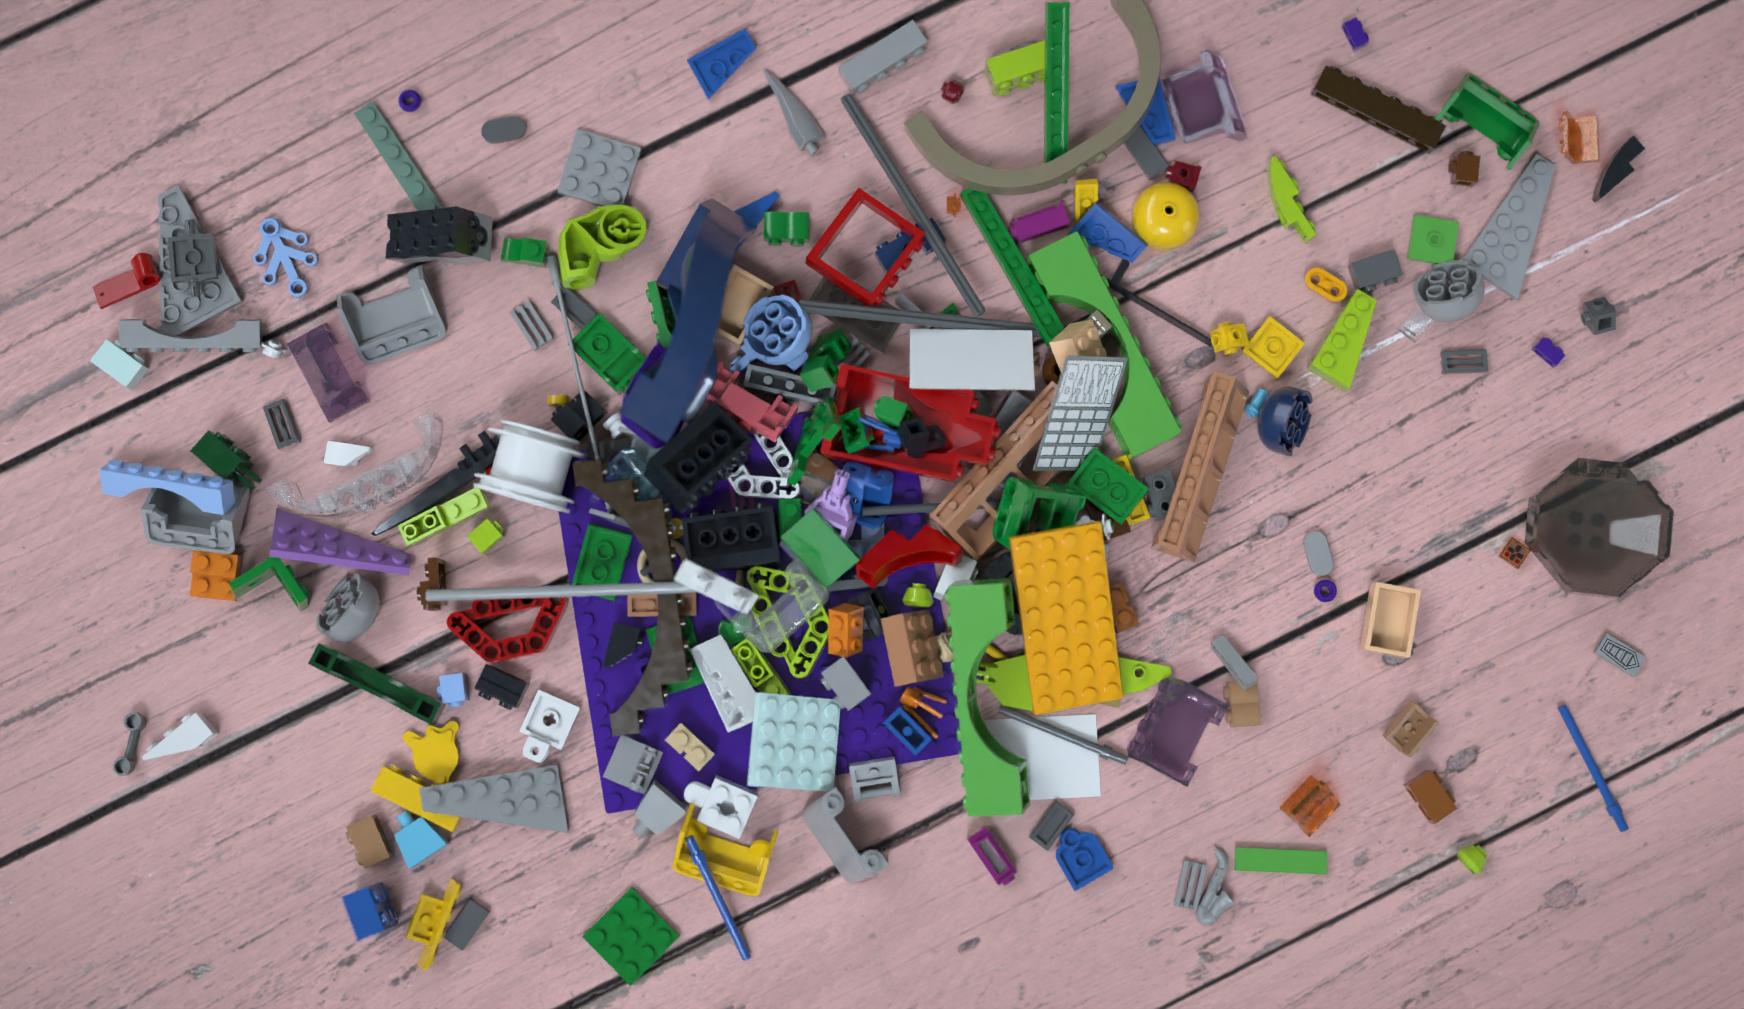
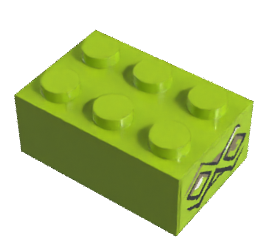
M1045 40L986 60L984 72L993 96L998 94L999 97L1006 96L1012 93L1011 90L1017 88L1024 90L1033 86V83L1038 81L1045 83Z

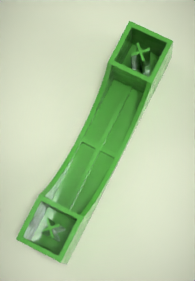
M1078 231L1030 254L1026 263L1049 303L1074 306L1091 315L1098 309L1112 325L1109 332L1116 341L1121 356L1128 359L1124 369L1125 379L1122 397L1108 424L1122 452L1131 461L1175 439L1182 433L1180 430L1182 424L1177 416L1173 417L1170 411L1172 405L1166 395L1163 396L1159 390L1161 388L1160 381L1156 375L1152 376L1149 370L1151 365L1145 355H1141L1138 349L1140 348V343L1135 335L1131 336L1128 330L1130 324L1126 316H1121L1117 309L1120 307L1118 300L1114 295H1110L1107 289L1109 284L1105 276H1100L1097 270L1099 265L1094 255H1089L1086 249L1089 246L1083 235L1080 236Z
M1012 578L957 581L948 586V590L945 592L946 603L950 605L947 622L948 626L952 628L949 645L950 649L954 651L951 668L952 672L956 674L953 692L958 698V705L955 706V715L960 721V728L957 729V738L962 744V750L959 752V761L964 767V773L961 775L962 787H965L966 796L963 797L964 810H967L968 817L1023 815L1031 805L1027 760L1010 752L995 739L982 718L976 695L977 673L984 653L1000 633L1015 624Z

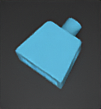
M408 810L396 817L403 829L395 834V838L409 869L414 868L450 843L429 820L423 817L414 820Z

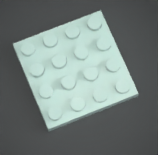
M756 692L747 785L828 792L834 788L840 706L834 699Z

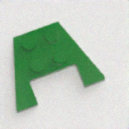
M827 396L822 403H817L813 410V415L804 420L801 426L800 440L788 475V483L794 486L805 474L808 456L822 438L831 441L841 428V423L838 422L840 418L835 414L838 410L834 399Z

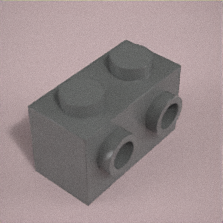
M1171 470L1146 476L1142 479V484L1149 488L1145 495L1149 501V505L1146 507L1150 518H1153L1154 522L1165 520L1175 489Z

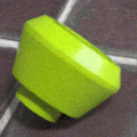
M912 583V588H907L902 599L906 606L926 608L931 607L933 604L931 591L926 589V584Z
M1469 845L1459 849L1457 857L1461 863L1474 875L1482 873L1487 863L1485 858L1487 853L1479 845L1476 847Z

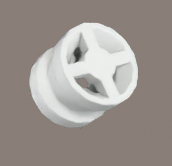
M619 412L603 424L605 430L611 432V437L614 440L624 434L618 431L619 427L628 428L621 422V413Z

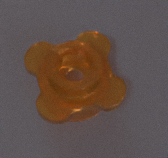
M954 193L953 196H947V214H953V217H956V212H960L961 201L960 198H956V193Z

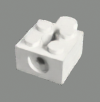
M716 775L711 787L697 781L689 783L685 788L684 797L688 803H693L695 806L702 808L697 821L740 838L758 797V792Z

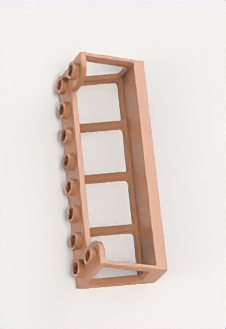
M1213 371L1205 380L1202 390L1204 400L1162 529L1154 537L1151 546L1152 549L1191 562H1195L1249 395V391L1235 377Z
M1053 381L1050 382L993 445V448H996L994 461H990L988 467L976 464L930 514L932 520L951 541H956L962 547V550L976 562L997 542L993 538L992 530L998 508L994 510L986 502V498L1008 473L1012 471L1018 478L1028 479L1037 485L1047 486L1060 472L1033 471L1032 469L1025 477L1016 466L1037 441L1043 437L1058 386ZM982 505L990 516L975 531L964 522L978 506Z

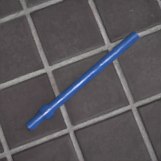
M1566 704L1558 707L1607 805L1606 810L1609 816L1613 817L1620 832L1628 830L1629 827L1621 814L1623 810L1619 803L1615 802Z
M690 835L685 838L692 853L690 857L694 865L698 866L742 960L745 961L751 955L706 863L707 858L704 851L700 850L694 836Z

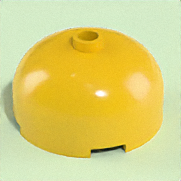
M1161 182L1146 188L1137 198L1131 213V224L1135 233L1148 244L1147 247L1157 251H1171L1185 245L1196 232L1200 220L1199 206L1195 197L1185 187L1171 182ZM1167 207L1171 208L1170 214L1165 212Z

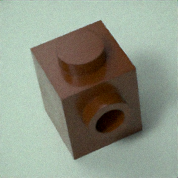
M1461 151L1453 160L1451 159L1448 166V173H1451L1450 184L1473 187L1478 182L1480 156L1474 155L1471 151Z

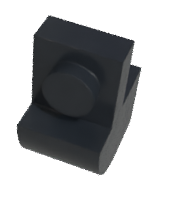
M921 417L899 423L897 436L909 457L923 458L926 451L946 447L947 440L938 424L926 427Z

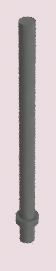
M990 497L989 500H986L994 510L998 508L1001 499H996L995 497ZM940 503L861 507V515L933 512ZM980 505V506H978L977 509H984V508L982 507V505Z

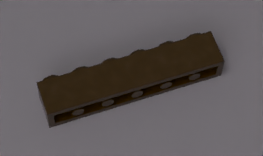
M1326 65L1310 95L1428 154L1435 149L1446 125L1442 124L1441 120H1436V117H1428L1422 114L1419 108L1414 106L1408 107L1402 104L1399 98L1394 96L1388 97L1382 94L1379 88L1374 86L1368 87L1362 84L1359 78L1349 77L1334 66L1329 67Z

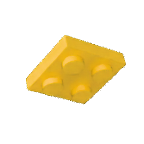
M1269 316L1251 338L1249 345L1244 347L1241 352L1272 377L1278 379L1305 343Z

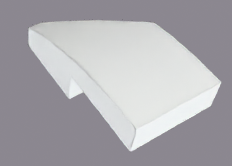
M328 441L324 463L345 467L349 465L356 466L359 463L358 460L365 454H370L373 448Z

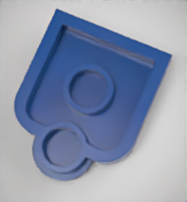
M1073 828L1062 832L1060 835L1061 846L1056 851V860L1074 892L1114 869L1094 834L1089 832L1081 834Z

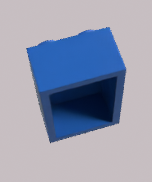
M382 882L342 896L357 941L398 925L397 920H399L397 911L395 907L391 908L388 900L391 898L389 889L386 885L383 886Z

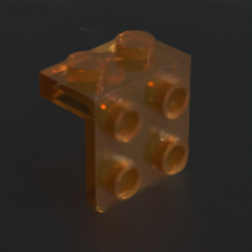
M1564 111L1563 118L1559 119L1560 131H1563L1564 139L1560 140L1561 153H1564L1565 158L1572 164L1599 162L1598 117L1573 118L1568 111Z

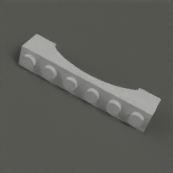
M146 319L119 320L120 348H126V352H141V348H150V352H164V348H173V352H187V348H196L197 352H211L210 348H220V352H234V348H243V352H257V348L262 347V319H238L235 327L218 334L203 337H183L168 334L146 324Z

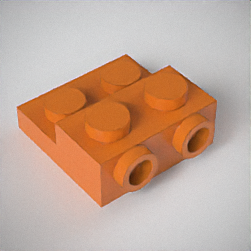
M193 550L190 573H192L190 596L237 601L230 592L229 582L240 576L243 556L236 555V550L230 554Z

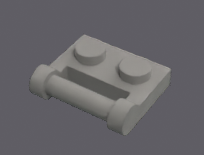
M894 756L849 763L855 803L876 797L900 796ZM888 782L892 784V786L860 791V787Z

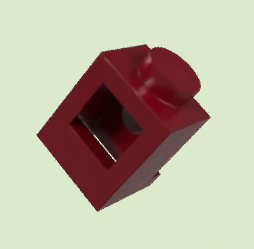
M1175 160L1173 166H1168L1165 178L1169 179L1168 182L1179 184L1188 191L1194 192L1202 166H1194ZM1179 172H1186L1187 176L1181 177Z

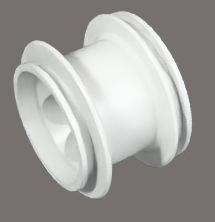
M500 420V424L504 425L503 430L487 428L489 432L501 437L490 475L475 473L474 476L480 478L479 484L474 483L473 487L537 506L570 513V510L566 509L567 503L574 504L575 501L563 497L561 494L572 456L583 459L588 457L586 454L574 450L575 446H580L581 442L545 430L505 420Z

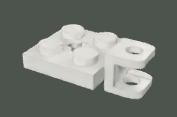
M538 690L519 731L529 736L523 748V756L542 763L546 760L552 746L562 750L581 708ZM551 713L554 714L556 723L546 726L547 721L544 720V717L550 716ZM538 747L539 753L534 756L533 749Z

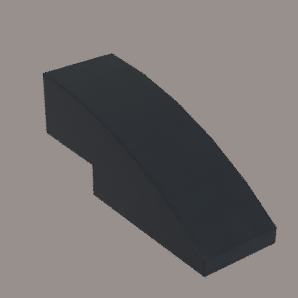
M1634 135L1613 154L1604 167L1592 197L1594 203L1604 197L1635 170L1629 163L1644 151L1645 148Z

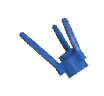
M865 415L867 419L863 417L858 418L859 421L885 432L883 442L887 443V445H868L862 449L887 450L890 452H894L895 448L901 449L902 444L897 436L898 429L892 428Z

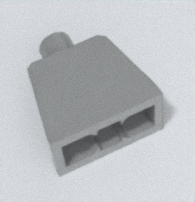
M654 780L635 810L634 815L640 821L633 827V831L641 838L650 829L656 835H660L687 813L688 807L658 781Z

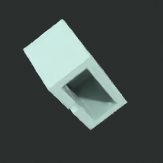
M106 339L90 361L122 385L133 390L149 369L143 365L145 360L135 353L132 356L125 352L126 348H120L119 341L115 340L113 343Z

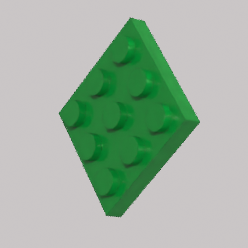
M631 887L582 937L631 986L680 935Z

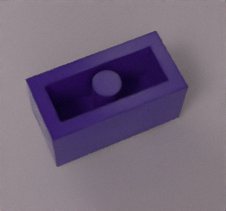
M1357 17L1342 25L1341 28L1353 51L1368 44V35L1364 33L1362 23L1358 21Z
M1543 337L1531 350L1553 368L1559 364L1565 357V354L1561 348L1555 347L1549 338Z

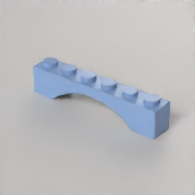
M120 459L110 460L99 469L103 494L124 497L134 490L152 487L173 491L194 503L203 512L224 515L235 506L233 481L223 479L222 477L204 476L200 473H186L177 469L169 470L163 469L160 466L152 467L142 465L141 463H128Z

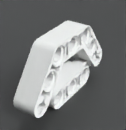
M756 433L754 436L781 477L753 476L744 464L728 478L731 485L738 494L748 498L776 500L799 498L802 493V487L798 482L795 486L792 485L796 490L792 491L791 495L779 488V482H781L780 486L782 488L790 487L787 479L794 459L781 436L778 437L777 445L774 448H767L766 442L768 438ZM787 456L789 464L786 467H779V459ZM749 480L751 488L747 492H742L740 490L741 482ZM767 482H772L774 487L772 492L765 494L763 492V485Z

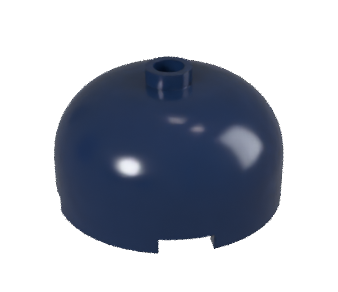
M1286 386L1276 389L1266 398L1259 409L1257 424L1259 438L1266 448L1275 453L1292 456L1294 447L1301 446L1312 416L1309 414L1308 409L1309 404L1313 402L1309 391Z

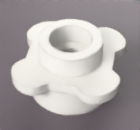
M270 339L266 343L261 342V346H263L262 352L267 356L278 359L281 352L286 353V349L281 347L282 344Z

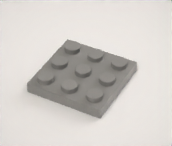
M577 129L557 193L597 206L625 205L642 149Z

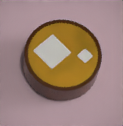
M677 517L668 519V524H672L674 538L670 539L675 541L684 537L682 520Z

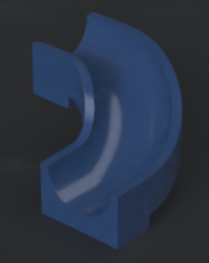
M713 198L699 204L657 279L659 283L668 288V299L677 321L665 357L640 374L619 413L666 443L670 441L681 420L689 424L697 417L716 383L718 370L714 342L733 256L738 243L753 235L757 229L756 225Z

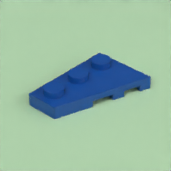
M745 28L687 59L708 100L756 50V47Z
M1160 78L1154 101L1147 116L1140 125L1154 146L1172 142L1176 139ZM1138 81L1115 86L1116 91L1126 106L1131 100Z
M1097 201L1067 234L1068 236L1078 231L1080 236L1083 235L1088 245L1107 250L1108 253L1132 263L1148 245Z

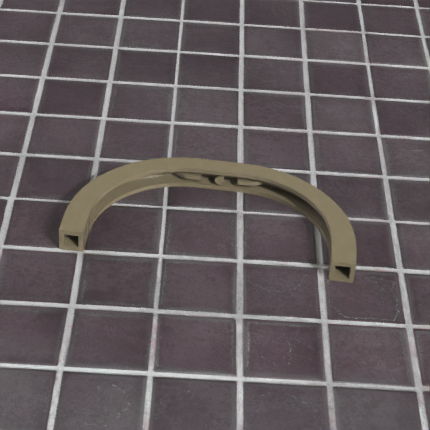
M1111 0V6L1130 32L1138 53L1140 72L1131 100L1122 113L1109 126L1060 157L1039 166L1018 170H1004L980 165L953 150L940 137L923 111L904 122L906 133L922 156L937 171L962 186L983 193L996 195L1030 194L1059 185L1075 175L1080 176L1089 169V166L1094 163H1102L1108 157L1107 155L1119 148L1134 134L1147 116L1154 101L1160 73V46L1155 24L1142 0Z

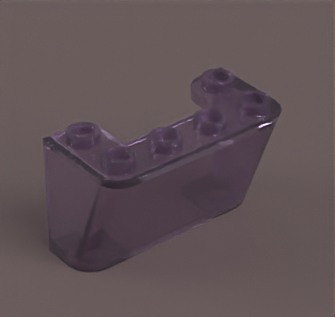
M1171 676L1162 679L1154 699L1148 704V711L1144 719L1137 726L1134 738L1127 745L1128 756L1173 781L1188 787L1198 768L1196 765L1189 763V760L1208 722L1219 726L1229 705L1184 680ZM1219 709V712H1218L1217 716L1214 717L1216 711Z

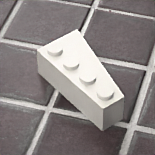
M719 635L691 648L690 652L727 732L753 722L756 693L723 637Z

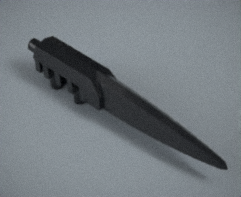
M484 430L477 435L484 445L476 449V451L472 452L468 445L464 444L459 448L465 459L457 464L460 469L451 470L408 502L371 534L377 536L429 510L477 478L474 476L475 473L483 474L493 465L500 438L496 435L491 439Z

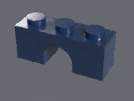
M933 217L930 218L929 220L933 224L934 228L938 232L944 244H946V238L944 237L943 233L939 229ZM903 231L895 236L897 239L892 242L885 241L876 247L875 258L885 274H887L913 239ZM924 236V242L926 243L922 249L926 255H929L934 250Z

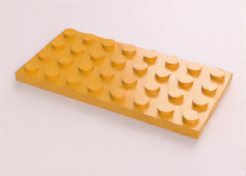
M1095 521L1009 537L1033 714L1038 715L1123 698L1101 522Z

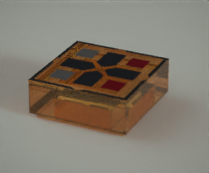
M1511 537L1498 557L1514 568L1519 569L1531 550Z

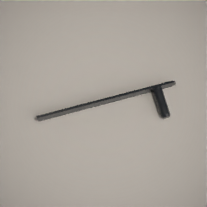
M1122 260L1112 279L1106 278L1109 288L1211 347L1212 342L1210 338L1119 285L1130 265L1129 261Z

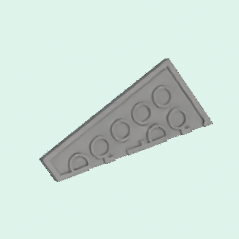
M1535 154L1462 259L1463 261H1468V265L1475 268L1478 267L1483 279L1515 301L1519 298L1555 165L1539 154Z

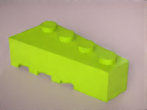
M1359 289L1355 290L1306 369L1344 392L1350 389L1377 300Z

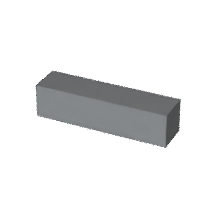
M1222 635L1212 641V651L1244 691L1257 683L1258 677L1226 637Z

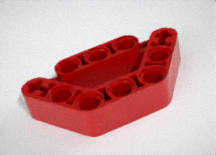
M558 597L534 598L533 602L529 605L523 602V598L511 599V606L508 609L501 607L502 599L475 600L472 604V609L451 613L446 623L447 627L483 660L491 663L503 662L545 652L568 607V598H559L562 604L561 606L556 605L554 612L558 613L557 616L546 611L547 609H553L554 603L552 599H557ZM482 602H487L489 605V610L485 614H481L478 610ZM541 607L529 634L495 640L474 622L480 619ZM546 616H550L553 621L552 626L548 629L543 628L541 623L542 619ZM455 618H459V619L463 618V619L461 620V623H462L465 627H470V628H468L467 630H464L462 627H459V626H456V627H455V625H456V622L454 621ZM478 631L481 639L478 643L473 644L470 636L473 632ZM535 637H540L543 644L541 648L535 650L532 647V640ZM517 641L520 644V650L518 653L512 654L509 650L510 644ZM491 646H495L498 650L497 656L493 659H490L487 655V650Z

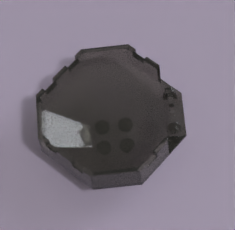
M1577 458L1529 497L1525 544L1565 593L1611 599L1618 598L1625 594L1635 583H1638L1652 572V569L1670 557L1674 510L1669 504L1663 502L1658 496L1659 492L1649 480L1639 481L1625 463Z

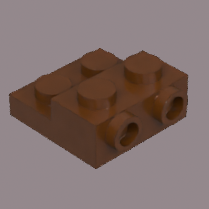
M437 557L428 558V563L425 564V576L429 577V581H420V587H417V600L421 601L423 610L438 611L441 610V606H447V601H426V590L446 589L445 560Z

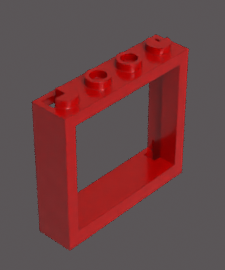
M858 187L806 256L805 264L865 306L875 307L876 304L880 305L886 298V290L896 285L900 278L898 274L901 270L906 271L913 261L911 259L912 255L915 252L919 253L926 243L924 242L925 232ZM861 204H864L913 238L872 294L821 260L822 256Z

